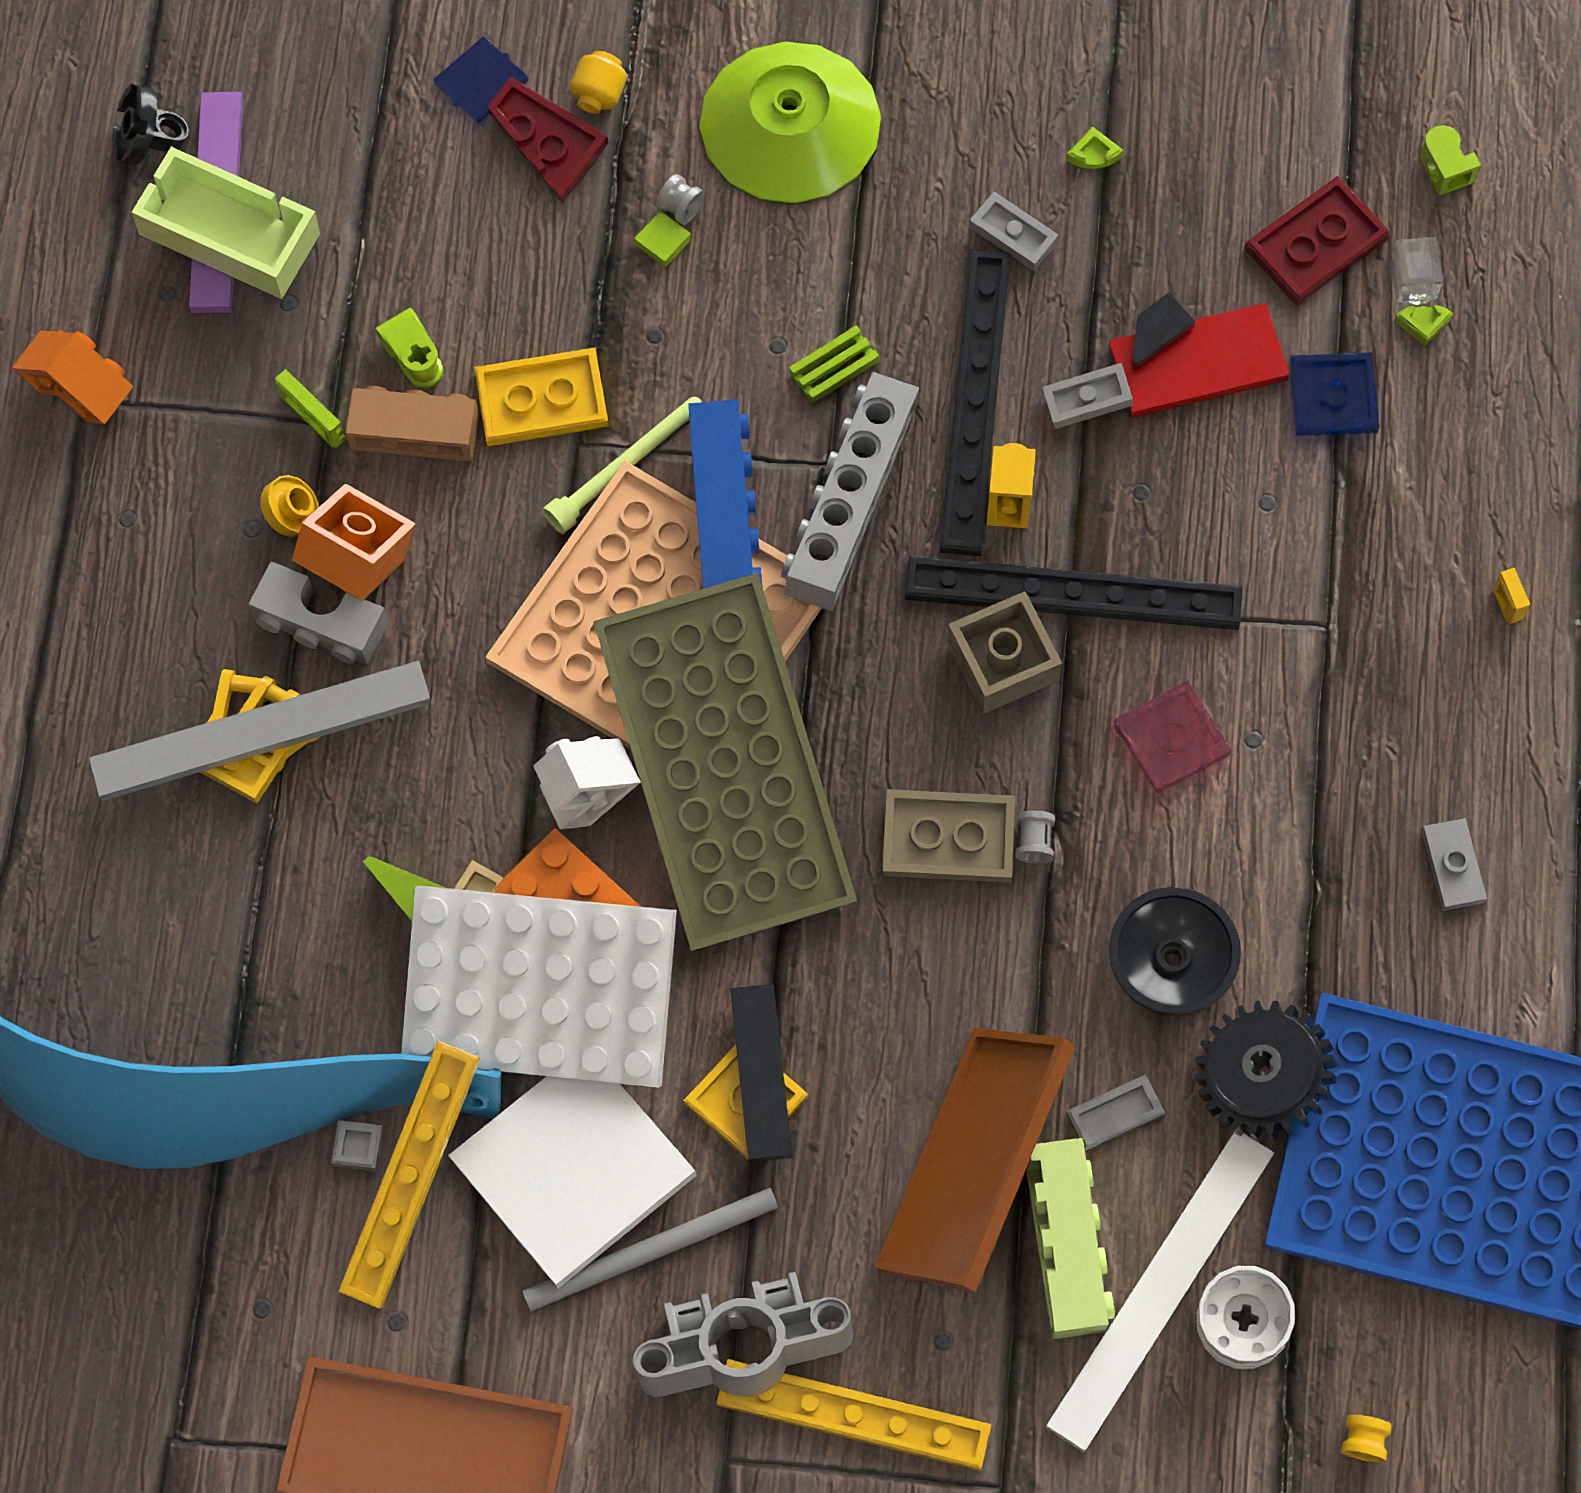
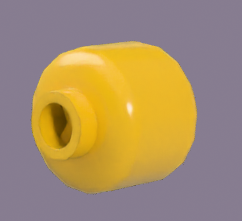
M594 51L592 55H585L580 58L569 86L570 93L578 100L577 105L579 108L592 114H598L600 110H611L617 106L627 81V74L621 67L622 62L617 57L607 52Z

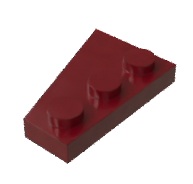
M512 77L507 80L487 106L492 118L562 204L609 144L607 135Z

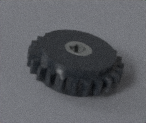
M1255 1001L1254 1012L1250 1013L1242 1005L1238 1006L1239 1017L1233 1020L1231 1016L1224 1014L1222 1017L1226 1026L1222 1030L1216 1026H1211L1210 1031L1215 1037L1212 1042L1202 1040L1200 1043L1204 1051L1207 1052V1056H1198L1195 1060L1198 1066L1205 1070L1195 1074L1198 1084L1205 1086L1198 1093L1204 1102L1210 1101L1206 1106L1212 1116L1219 1114L1218 1121L1224 1128L1233 1123V1130L1240 1137L1247 1128L1254 1140H1259L1262 1131H1267L1271 1140H1277L1278 1129L1282 1128L1285 1129L1289 1136L1294 1135L1293 1124L1299 1121L1301 1125L1307 1128L1310 1124L1306 1115L1310 1112L1321 1115L1323 1111L1318 1105V1101L1320 1099L1330 1101L1332 1098L1325 1085H1332L1337 1082L1334 1073L1328 1071V1069L1337 1067V1061L1334 1056L1328 1054L1334 1048L1329 1039H1322L1325 1032L1321 1025L1312 1026L1314 1021L1307 1012L1298 1018L1299 1012L1292 1004L1286 1009L1285 1013L1282 1012L1278 1001L1272 1002L1270 1010H1265L1260 1001ZM1266 1066L1270 1070L1272 1066L1273 1070L1269 1074L1265 1075L1264 1071H1261V1075L1259 1074V1070L1262 1067Z

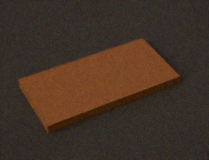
M982 1028L973 1029L874 1266L875 1269L889 1276L976 1293L1076 1046L1061 1037Z
M308 1356L276 1491L279 1493H556L574 1409L571 1406Z

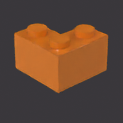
M40 330L12 366V369L42 395L58 396L88 423L105 424L133 388V385L123 377L125 374L123 368L109 358L103 359L94 350L96 344L79 331L73 333L58 330V332Z

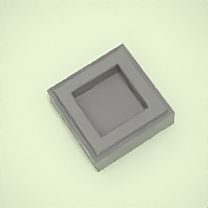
M338 1120L331 1162L333 1167L377 1172L384 1131L383 1126Z

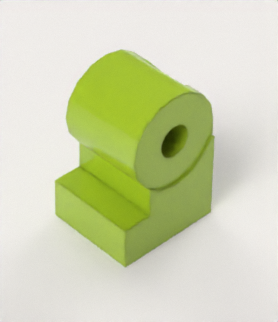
M1444 125L1435 126L1429 130L1420 155L1422 164L1439 196L1475 183L1481 168V164L1474 152L1463 155L1460 149L1461 139L1456 130Z

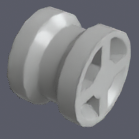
M675 174L668 179L660 190L656 200V208L664 213L671 212L674 214L677 222L686 225L700 210L704 202L705 192L697 186L691 188L686 184V179L679 174Z

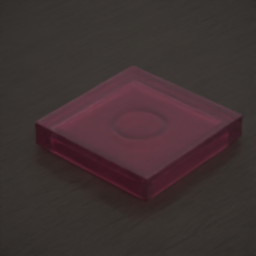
M1189 681L1176 686L1114 720L1116 729L1156 794L1230 756L1232 751Z

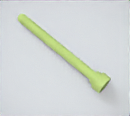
M697 397L689 398L569 498L563 496L561 499L554 498L542 508L548 522L559 533H566L577 523L576 518L580 516L579 510L605 489L624 460L634 466L690 420L688 403H699L702 401Z

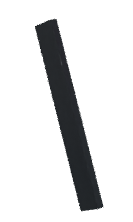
M970 251L940 553L980 557L982 553L1011 253Z
M909 556L905 600L989 607L1025 591L1036 612L1239 630L1243 586Z

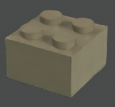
M1025 591L948 624L947 644L983 714L1059 682L1062 662Z

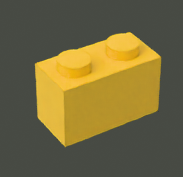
M1017 443L993 447L986 525L1028 529L1036 449H1027L1024 445Z

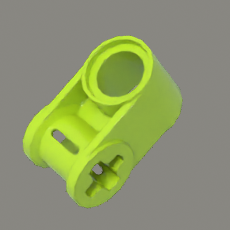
M411 308L406 309L375 328L384 348L391 358L398 363L414 387L430 389L440 383L443 378L444 369L438 358L437 349Z

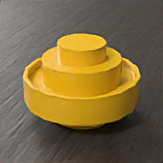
M290 475L276 478L264 487L261 494V510L264 518L271 528L279 534L288 537H297L302 522L319 508L316 495L309 485L300 478Z

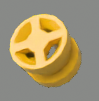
M1348 1415L1345 1423L1349 1430L1348 1439L1342 1443L1341 1453L1359 1460L1379 1463L1386 1462L1388 1452L1384 1447L1385 1438L1391 1434L1392 1424L1374 1417Z

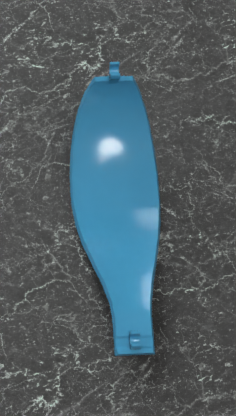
M0 1016V1098L10 1111L44 1137L87 1157L139 1169L190 1168L234 1159L338 1122V1120L342 1121L353 1116L400 1104H413L431 1059L429 1056L409 1054H375L214 1067H171L133 1064L72 1050L35 1036ZM493 1068L490 1071L477 1069L460 1112L494 1119L499 1115L501 1108V1072L498 1068Z

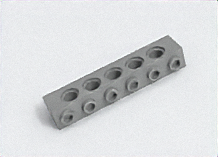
M872 372L867 386L860 384L852 406V408L857 409L853 419L846 417L838 441L843 442L839 453L831 452L825 467L824 475L829 477L825 486L817 485L810 504V508L814 510L810 521L803 519L795 541L800 544L796 555L789 553L785 560L781 577L786 579V596L833 611L916 410L919 387ZM870 420H880L884 423L874 424ZM866 453L871 457L861 458L855 454ZM850 486L855 488L856 491L847 492L841 488ZM836 520L841 522L842 525L832 526L827 521ZM816 554H821L827 556L829 559L819 561L814 559L812 556Z

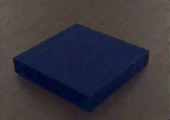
M1372 352L1290 356L1289 372L1295 436L1378 433L1380 424Z

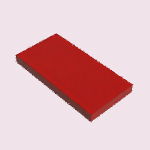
M1266 303L1195 319L1193 329L1138 369L1132 366L1135 334L1109 340L1108 344L1113 364L1122 363L1134 403L1133 406L1127 407L1131 418L1288 381L1290 375Z

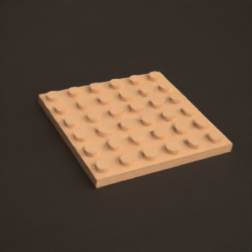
M624 460L485 657L486 662L612 739L620 738L622 744L631 749L593 621L703 589L696 502ZM759 539L760 554H751L753 568L761 567L763 591L786 662L822 608L785 595L786 579L781 577V572L787 555Z

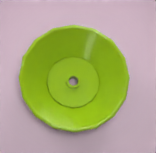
M781 42L751 49L721 70L704 95L699 129L707 158L729 184L760 200L797 204L830 196L860 175L877 149L881 114L872 85L851 61L819 45ZM787 105H793L796 107V109L788 111L785 110L784 107Z

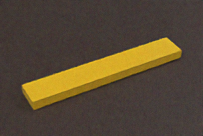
M437 1041L338 1292L376 1308L383 1307L481 1057L442 1041Z
M727 1359L726 1366L735 1369H743L749 1365ZM786 1373L783 1374L773 1387L757 1395L735 1396L719 1390L716 1402L717 1406L978 1471H981L991 1429V1424Z

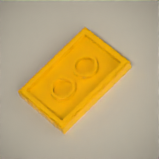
M596 348L474 367L487 447L609 427Z

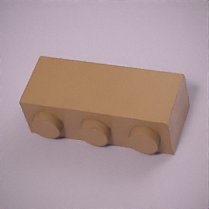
M368 386L365 389L353 388L346 436L351 450L473 462L479 413L476 400L462 394L453 393L444 397L429 395L421 390H408L406 393L391 392L379 386Z

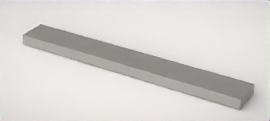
M418 660L93 756L89 760L99 797L104 801L425 706L432 702Z

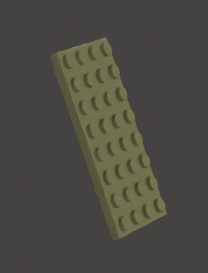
M751 574L593 621L691 952L857 903L759 574Z

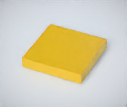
M735 1045L684 1099V1104L748 1160L737 1049ZM783 1072L789 1119L808 1098V1094Z

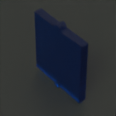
M483 36L436 76L433 81L437 87L451 98L454 107L460 106L479 124L489 115L487 106L510 77L522 84H525L529 78L510 60L508 53L499 51Z

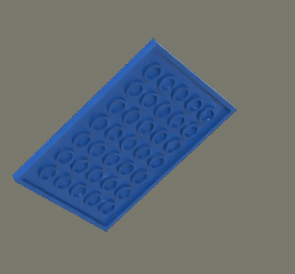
M1321 992L1313 1026L1321 1025L1325 1032L1322 1039H1329L1334 1048L1328 1054L1334 1056L1337 1061V1067L1328 1069V1071L1334 1073L1337 1082L1336 1084L1325 1085L1332 1098L1330 1101L1322 1099L1318 1101V1105L1323 1113L1317 1115L1310 1112L1306 1115L1310 1126L1306 1128L1298 1121L1293 1124L1294 1135H1288L1263 1248L1581 1329V1057Z

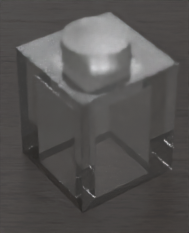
M1426 237L1396 240L1390 257L1397 302L1424 304L1432 299H1437L1444 281L1437 238Z

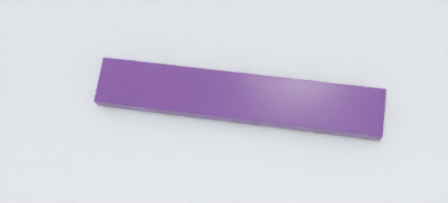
M201 92L198 159L239 177L243 112L242 93ZM192 259L189 300L191 313H232L234 277Z

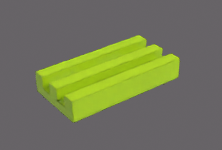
M856 325L790 366L789 374L813 404L880 362V355L876 350H872L870 342L866 337H862L861 330ZM855 343L853 346L849 347V348L846 349L845 351L841 352V353L838 354L837 356L833 357V358L830 359L829 361L825 362V363L822 364L821 366L817 367V368L814 369L813 371H811V372H809L808 374H806L805 376H803V374H805L806 372L810 371L811 369H813L814 367L818 366V365L821 364L822 362L826 361V360L829 359L830 357L834 356V355L837 354L838 352L842 351V350L845 349L846 347H848V346H850L851 344ZM861 352L863 353L864 357L814 388L810 386V384L840 368L842 364Z
M286 369L275 378L280 397L332 448L336 449L346 440L343 434L344 431L341 428V422Z

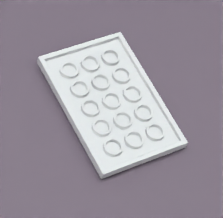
M415 886L401 1054L431 1057L437 1041H442L481 1057L477 1069L493 1070V1068H498L502 1072L659 1088L662 1086L677 910Z

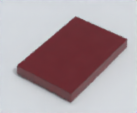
M1337 176L1246 241L1244 249L1297 306L1388 240L1391 232L1346 183Z

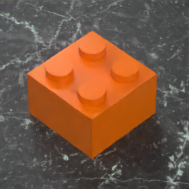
M344 484L302 522L292 561L363 601L405 561L416 523L351 486Z

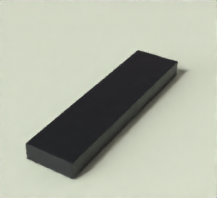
M774 984L730 988L748 1163L793 1158Z

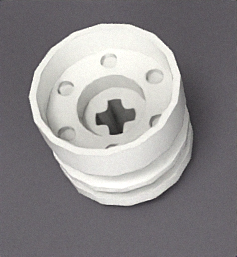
M1235 1266L1220 1272L1206 1286L1197 1310V1333L1204 1349L1217 1362L1234 1369H1255L1270 1363L1284 1349L1295 1324L1294 1302L1287 1286L1273 1273L1257 1266ZM1241 1310L1249 1311V1319L1256 1321V1325L1250 1324L1247 1331L1238 1330L1239 1322L1232 1320V1316H1239Z

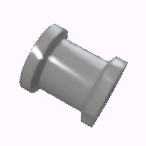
M1034 810L1023 811L1018 814L1021 835L1020 847L1015 850L1016 859L1033 864L1048 863L1054 859V851L1050 849L1051 827H1054L1055 815L1045 811Z

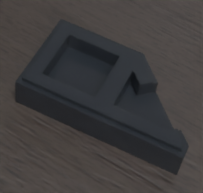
M1170 292L1137 316L1132 366L1135 369H1138L1195 326V320Z

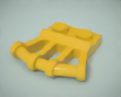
M223 669L213 714L207 723L227 717L230 698L233 692L251 694L239 713L259 708L268 700L276 703L300 696L301 694L292 689L288 691L276 686V681L268 676L263 678L236 675L234 670ZM320 737L200 773L257 804L278 771L283 769L286 759L308 742L316 741Z

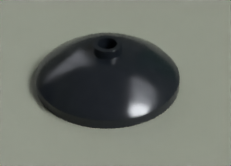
M1165 887L1142 894L1130 902L1120 913L1110 937L1109 959L1115 979L1133 1001L1156 1013L1181 1016L1205 1010L1226 994L1233 984L1239 969L1241 945L1232 919L1217 902L1195 890L1181 887ZM1170 953L1175 954L1179 957L1180 963L1169 965L1166 963L1164 956Z

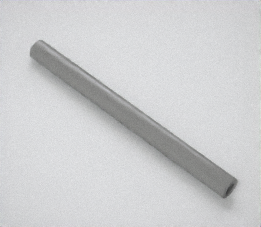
M769 1187L595 1260L559 1289L551 1280H547L523 1290L528 1307L532 1312L778 1208L774 1194Z

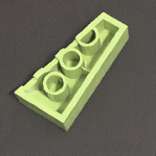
M1083 1138L1036 1144L1026 1168L1052 1339L1105 1333L1109 1325L1108 1319L1115 1318L1111 1291L1104 1292L1102 1275L1108 1273L1104 1247L1098 1248L1096 1231L1100 1230V1218L1097 1204H1092L1090 1187H1093V1175L1090 1160H1086Z

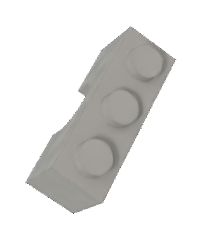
M271 561L249 602V607L256 620V624L272 633H278L279 630L294 635V640L305 647L315 649L318 645L328 649L335 658L344 663L354 664L357 661L368 666L389 625L385 608L365 599L362 601L346 592L340 605L334 611L323 615L314 614L307 610L314 594L309 577Z

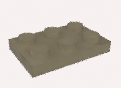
M887 789L882 876L1011 883L1015 796Z

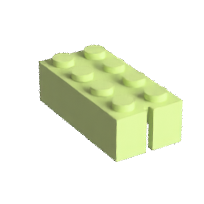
M171 147L154 174L156 185L148 184L132 210L139 235L282 299L320 235L315 211L284 197L281 198L278 206L275 193Z

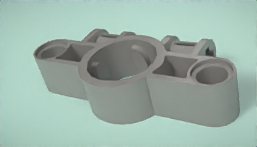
M795 1272L788 1273L785 1279L760 1284L759 1281L751 1282L755 1299L737 1298L728 1300L713 1310L708 1293L701 1294L699 1300L674 1306L671 1302L664 1303L671 1335L647 1341L636 1349L633 1356V1365L638 1384L644 1393L653 1397H662L711 1384L735 1396H753L763 1393L780 1380L788 1365L837 1354L846 1350L853 1339L850 1309L844 1301L835 1297L803 1303ZM831 1321L842 1324L834 1330H827L822 1327L825 1323ZM747 1326H754L768 1332L772 1353L762 1363H752L743 1369H735L719 1362L715 1344L725 1332L731 1329H746ZM654 1364H661L665 1366V1368L658 1373L646 1372V1370Z

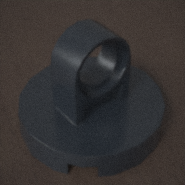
M130 84L124 91L117 111L123 112L124 115L121 127H113L114 156L117 160H121V162L126 164L138 165L145 158L149 148L168 152L171 147L179 150L188 136V125L179 115L157 109L155 91L150 86ZM160 126L172 129L176 133L177 138L164 134Z

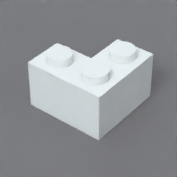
M596 736L579 742H570L569 739L559 740L551 744L546 749L547 754L533 766L541 782L539 786L559 829L591 826L640 783L620 738L601 740L600 737Z

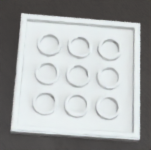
M546 1076L448 1155L455 1166L558 1289L697 1176L693 1167L621 1084Z

